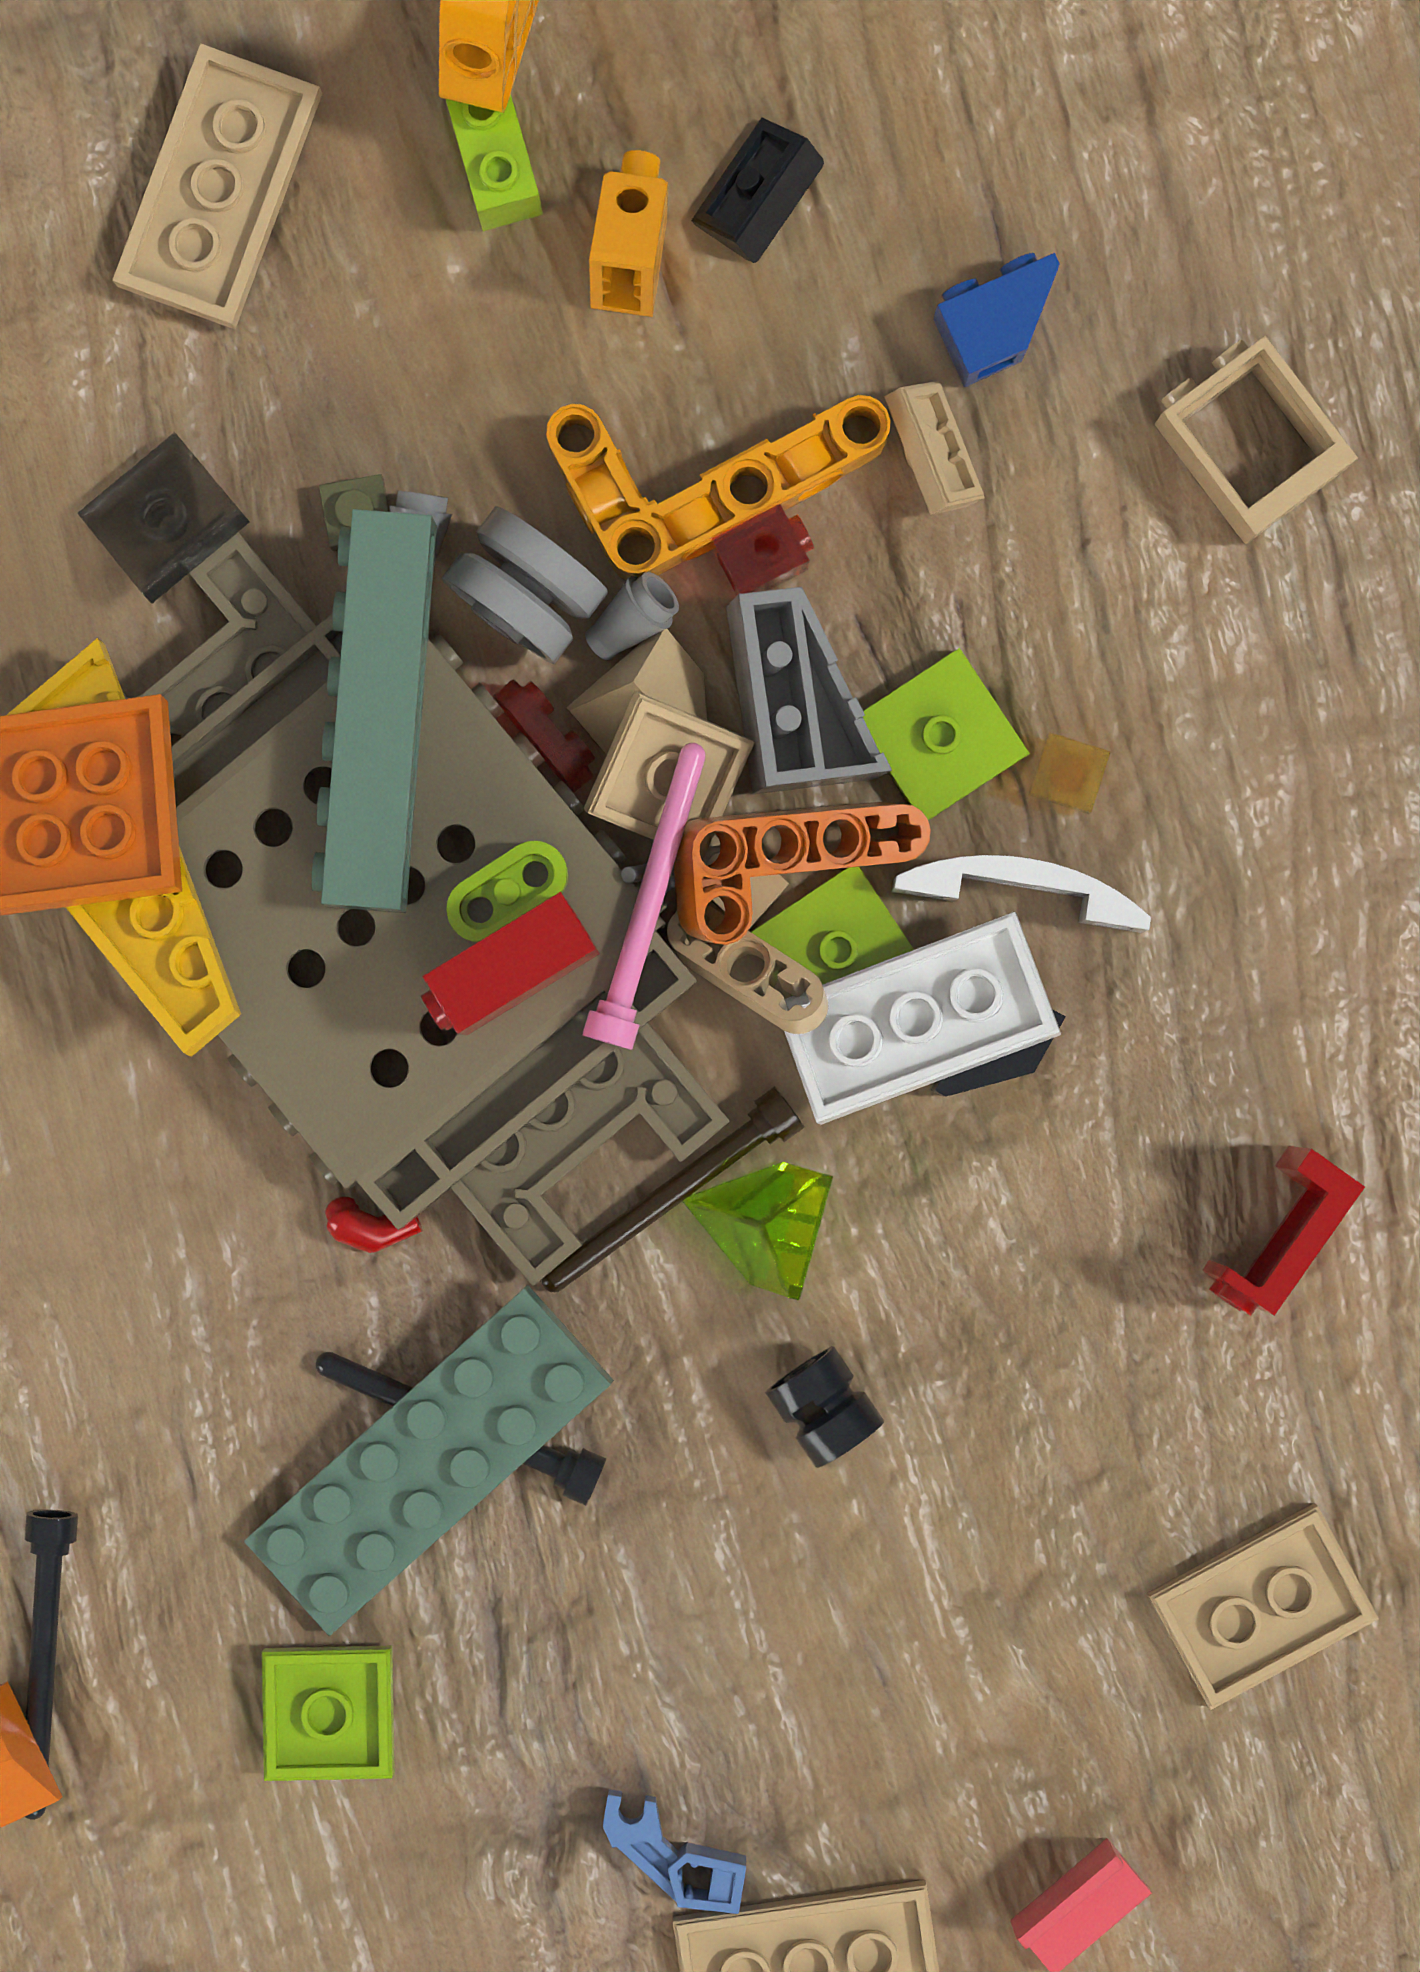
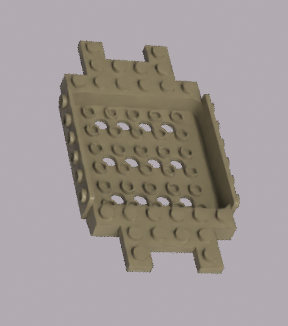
M237 532L189 572L229 622L139 696L161 694L168 700L179 846L241 1015L221 1031L218 1036L233 1053L228 1057L232 1067L249 1086L253 1087L257 1083L274 1102L268 1107L272 1115L291 1136L298 1132L315 1151L309 1156L311 1161L332 1185L340 1181L345 1189L359 1184L398 1230L405 1227L451 1188L528 1282L534 1286L583 1245L543 1196L547 1190L638 1114L642 1115L680 1162L685 1160L730 1122L649 1025L651 1020L696 984L697 980L658 935L666 927L664 920L658 916L631 1009L637 1010L634 1023L640 1025L633 1049L629 1050L582 1035L589 1010L596 1012L599 1000L606 1001L642 881L634 885L632 882L627 883L622 879V870L618 865L626 859V856L603 829L594 836L588 831L577 817L584 811L582 803L562 780L553 787L537 770V767L545 761L544 758L521 731L511 739L496 721V718L504 710L480 682L472 689L465 684L455 672L463 664V661L440 634L431 641L428 639L410 860V867L420 871L424 877L425 891L417 902L407 905L406 913L366 910L375 921V933L372 939L362 946L346 944L339 935L338 923L341 916L350 909L325 906L321 904L322 892L312 891L313 858L315 852L325 853L327 827L317 825V804L308 798L305 791L306 780L314 770L319 768L332 769V761H323L322 739L325 722H336L338 696H328L327 678L330 657H341L343 631L333 630V613L316 626ZM271 809L284 811L292 821L290 838L284 844L277 847H269L261 843L255 831L256 822L260 815ZM454 825L466 827L472 832L475 839L473 854L461 863H451L444 860L437 847L440 834L446 828ZM542 841L552 845L563 856L568 868V882L562 894L568 900L600 954L469 1035L457 1034L452 1042L443 1046L430 1044L425 1040L421 1032V1021L428 1012L421 995L430 990L422 976L476 944L458 935L448 921L447 901L452 890L460 882L521 843ZM223 850L235 853L240 858L243 868L239 881L229 888L215 887L206 876V864L209 858L216 852ZM532 863L527 866L523 875L525 883L531 887L542 886L548 878L546 866L541 863ZM479 898L472 902L469 908V915L474 922L484 923L491 918L493 905L488 899ZM664 902L662 903L660 913L667 908ZM302 950L317 952L325 962L323 979L317 985L310 988L297 986L291 980L288 973L291 958ZM386 1049H394L401 1052L405 1056L409 1067L406 1079L400 1085L392 1088L378 1084L371 1073V1064L374 1057Z

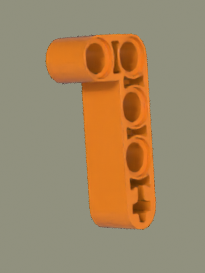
M871 802L707 817L688 821L685 825L674 862L677 914L680 925L687 934L699 940L723 945L737 942L746 935L752 922L750 877L907 862L920 856L930 841L931 829L928 819L921 810L913 805ZM836 821L842 834L841 842L838 848L829 854L824 847L823 834L826 827L831 822ZM896 823L898 824V835H893L888 840L870 838L869 828H892L896 826ZM774 826L781 836V848L777 855L768 860L763 854L762 838L766 831ZM714 832L720 841V854L716 861L706 866L700 856V844L706 835ZM719 897L724 903L725 916L718 927L710 930L704 919L705 909L712 899Z

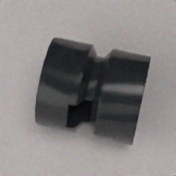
M834 1346L811 1357L778 1380L765 1392L784 1422L797 1423L800 1428L796 1439L816 1468L822 1467L850 1451L884 1423L883 1418L867 1394L863 1391L853 1392L850 1388L854 1375Z

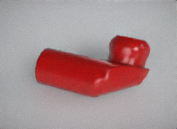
M347 1196L335 1198L327 1205L325 1210L328 1220L326 1227L329 1234L338 1242L368 1253L378 1252L423 1231L418 1216L405 1227L398 1230L385 1214L376 1217L360 1210L355 1199Z

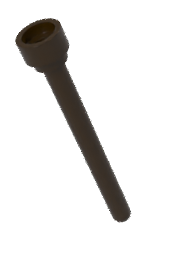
M774 1086L754 1101L757 1107L748 1113L751 1120L583 1242L581 1247L541 1279L543 1287L553 1293L561 1291L766 1140L771 1145L779 1138L785 1142L805 1126Z

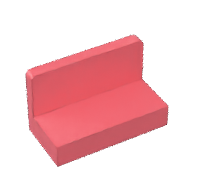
M1107 1838L1011 1919L1010 1922L1016 1939L1025 1949L1030 1947L1050 1972H1060L1152 1893L1146 1883Z

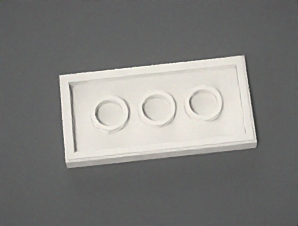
M1015 912L823 984L822 986L828 999V1012L824 1021L816 1029L804 1034H792L784 1031L816 1123L820 1125L1061 1035L1026 937ZM806 991L800 997L792 996L785 999L789 1010L794 1005L806 1008L810 1004Z

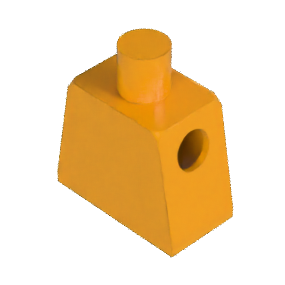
M642 150L627 151L623 154L620 172L610 171L604 173L589 257L590 307L592 309L653 317L667 223L668 182L658 178L661 161L659 157L650 152Z

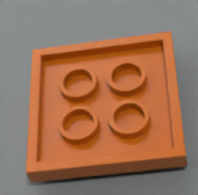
M161 694L0 716V916L182 892L168 700Z

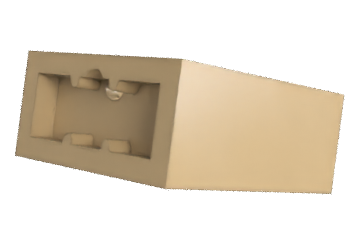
M1266 336L1250 347L1246 345L1243 339L1239 340L1212 362L1217 372L1200 385H1197L1191 377L1173 389L1161 400L1166 410L1162 412L1154 424L1245 545L1344 472L1358 459ZM1252 371L1316 455V458L1248 508L1184 422Z

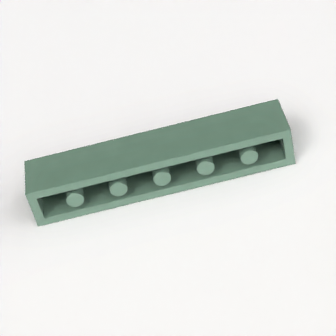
M353 509L351 527L341 526L338 564L339 566H348L346 592L336 591L333 630L343 631L341 657H330L327 678L328 696H338L336 722H325L322 739L323 761H332L330 787H320L317 802V825L327 827L325 853L315 852L312 865V891L322 892L321 904L328 907L406 913L437 532V525L432 515Z

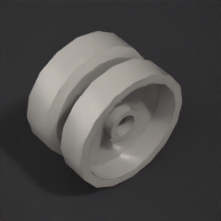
M495 506L476 533L481 546L502 566L498 568L479 555L460 552L441 579L455 594L471 606L470 609L479 618L501 635L517 645L520 643L545 661L555 664L572 642L573 636L569 625L548 605L552 603L576 618L589 619L608 594L607 588L582 564L541 532L509 511Z

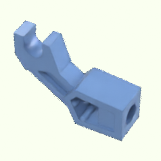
M608 1790L603 1829L612 1848L617 1847L676 1901L677 1907L739 1914L747 1866L746 1855L688 1842L677 1850L663 1836L656 1797L645 1795L643 1813L637 1818L629 1819L621 1814L619 1809L622 1791ZM690 1863L693 1868L698 1867V1865L712 1868L708 1890L693 1888L690 1884L684 1886L682 1866Z

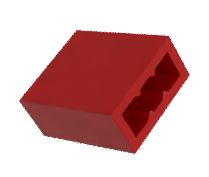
M559 892L423 975L422 977L430 990L422 994L421 998L441 1030L444 1028L449 1030L453 1027L457 1034L469 1035L595 958L600 952L566 897Z

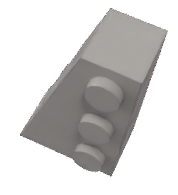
M795 587L738 594L726 606L744 736L755 742L748 756L753 795L873 780L892 771L884 753L879 752L863 719L865 714L857 698L852 697L836 664L838 659L803 588Z

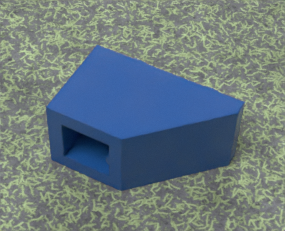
M1035 253L1025 254L1000 268L1001 277L983 285H979L976 278L969 279L951 287L942 294L944 302L937 305L933 319L964 387L1022 362L1060 265L1055 253L1037 260Z

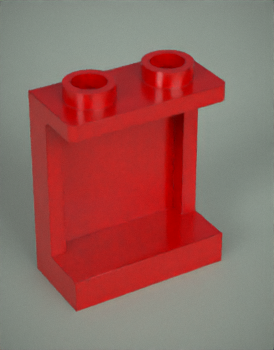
M1288 1146L1276 1163L1275 1167L1303 1186L1305 1190L1245 1275L1242 1277L1231 1268L1211 1260L1207 1262L1202 1270L1215 1279L1209 1288L1212 1293L1238 1311H1243L1249 1316H1252L1257 1308L1275 1316L1365 1188L1360 1182L1311 1148Z

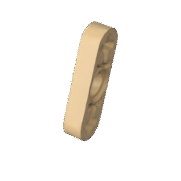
M707 905L704 919L708 928L712 930L722 923L725 915ZM677 912L671 917L667 927V937L675 955L685 966L788 1033L804 1034L816 1029L824 1021L828 1012V999L820 979L813 972L749 931L737 942L728 945L715 944L721 948L716 958L713 948L704 942L696 939L691 944L686 937L687 933L680 925ZM755 955L765 961L762 973L754 980L740 982L730 976L732 965L743 956ZM779 979L782 989L795 997H800L806 991L810 1004L806 1008L794 1005L789 1010L783 995L774 989L777 980Z

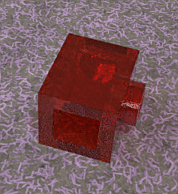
M781 504L712 538V550L736 596L743 593L768 591L807 571L810 560L806 553L814 549L813 542L801 518L797 514L788 519Z

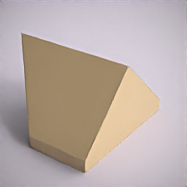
M665 629L642 641L566 707L607 755L634 691L707 720L704 673L669 630Z

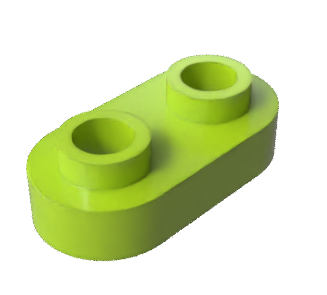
M527 841L509 850L460 882L452 890L446 909L451 927L464 939L477 943L557 893H563L568 882V868L563 856L552 845L542 841ZM532 863H541L548 870V878L542 886L531 887L524 881V871ZM479 898L488 899L493 905V914L484 923L474 922L469 915L470 905Z

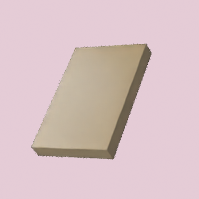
M1315 1503L1146 1593L1210 1710L1379 1620L1321 1510Z

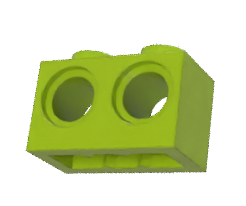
M511 95L504 113L445 99L482 231L543 215L538 188Z

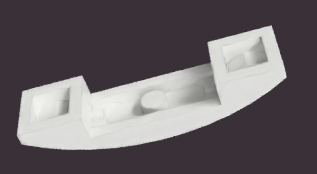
M979 855L940 860L897 875L893 879L891 892L954 902L959 898L961 879L966 878L1081 897L1082 904L1078 923L1142 933L1149 930L1151 917L1137 904L1103 882L1076 870L1031 858Z

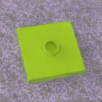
M960 648L863 711L865 714L863 719L879 752L884 753L892 769L888 774L907 803L921 810L928 821L1030 754Z
M860 867L846 868L751 932L813 972L820 979L822 985L914 950Z
M392 1645L264 1648L262 1651L264 1781L393 1778L395 1769Z

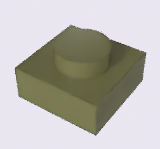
M382 474L319 485L329 546L332 551L338 550L341 526L351 527L353 509L390 512Z

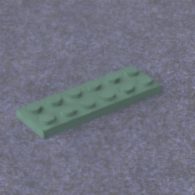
M527 1285L249 1535L244 1542L326 1634L330 1636L606 1390L614 1380L530 1286Z

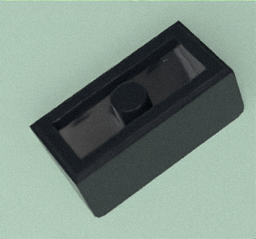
M762 117L691 221L695 226L744 259L756 263L822 169L824 160L808 138Z

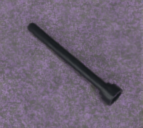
M324 1352L316 1360V1369L320 1375L390 1406H394L413 1388L333 1352ZM543 1445L523 1464L556 1478L554 1485L565 1489L564 1497L586 1506L607 1458L584 1448L580 1454L569 1449L565 1455Z
M64 1510L29 1511L26 1513L25 1540L31 1542L30 1553L36 1555L26 1721L48 1767L62 1556L68 1555L70 1544L77 1541L78 1514ZM46 1807L25 1816V1818L30 1820L40 1818L45 1813Z

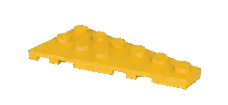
M96 638L7 715L125 699L106 645ZM179 846L182 892L65 908L181 1051L192 1057L241 1015Z

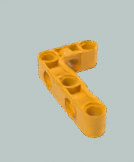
M440 0L439 97L504 113L539 0Z
M857 395L848 398L818 415L816 413L812 414L810 423L772 443L765 439L700 474L698 483L657 504L655 499L648 502L646 497H642L623 461L621 450L616 449L605 426L594 410L581 404H569L560 407L552 414L547 423L546 437L552 458L566 482L567 491L589 532L596 537L612 569L619 577L627 580L631 576L640 577L645 572H651L658 576L683 562L697 558L821 492L843 476L873 461L882 453L890 431V418L883 404L871 396ZM855 416L866 417L876 425L878 435L871 442L865 444L855 443L844 434V423ZM576 424L589 428L594 434V439L591 445L584 451L569 452L559 444V437L568 426ZM746 475L754 476L762 481L767 492L759 502L743 504L737 501L731 494L730 488L733 482ZM634 535L644 536L654 545V553L651 558L639 565L623 561L618 554L621 543L626 538Z

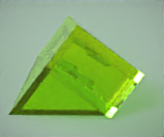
M781 1162L695 1193L682 1201L750 1285L790 1299L800 1300L833 1176L791 1163Z

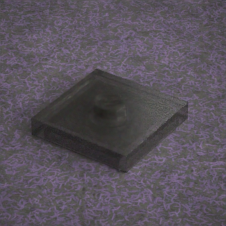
M175 432L78 512V515L151 604L250 523Z

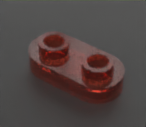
M512 679L493 694V698L504 710L505 715L518 731H521L544 758V762L560 781L562 780L572 793L578 791L594 777L588 767L595 760L594 755L573 730H570L564 736L547 717L555 711L552 704L532 681H529L522 687L517 681Z

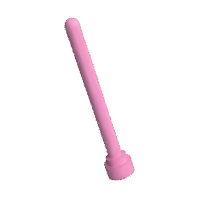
M688 743L680 751L606 1001L599 1000L596 1012L589 1010L582 1034L583 1036L629 1050L633 1049L640 1026L634 1023L637 1010L631 1009L705 762V751L697 743Z

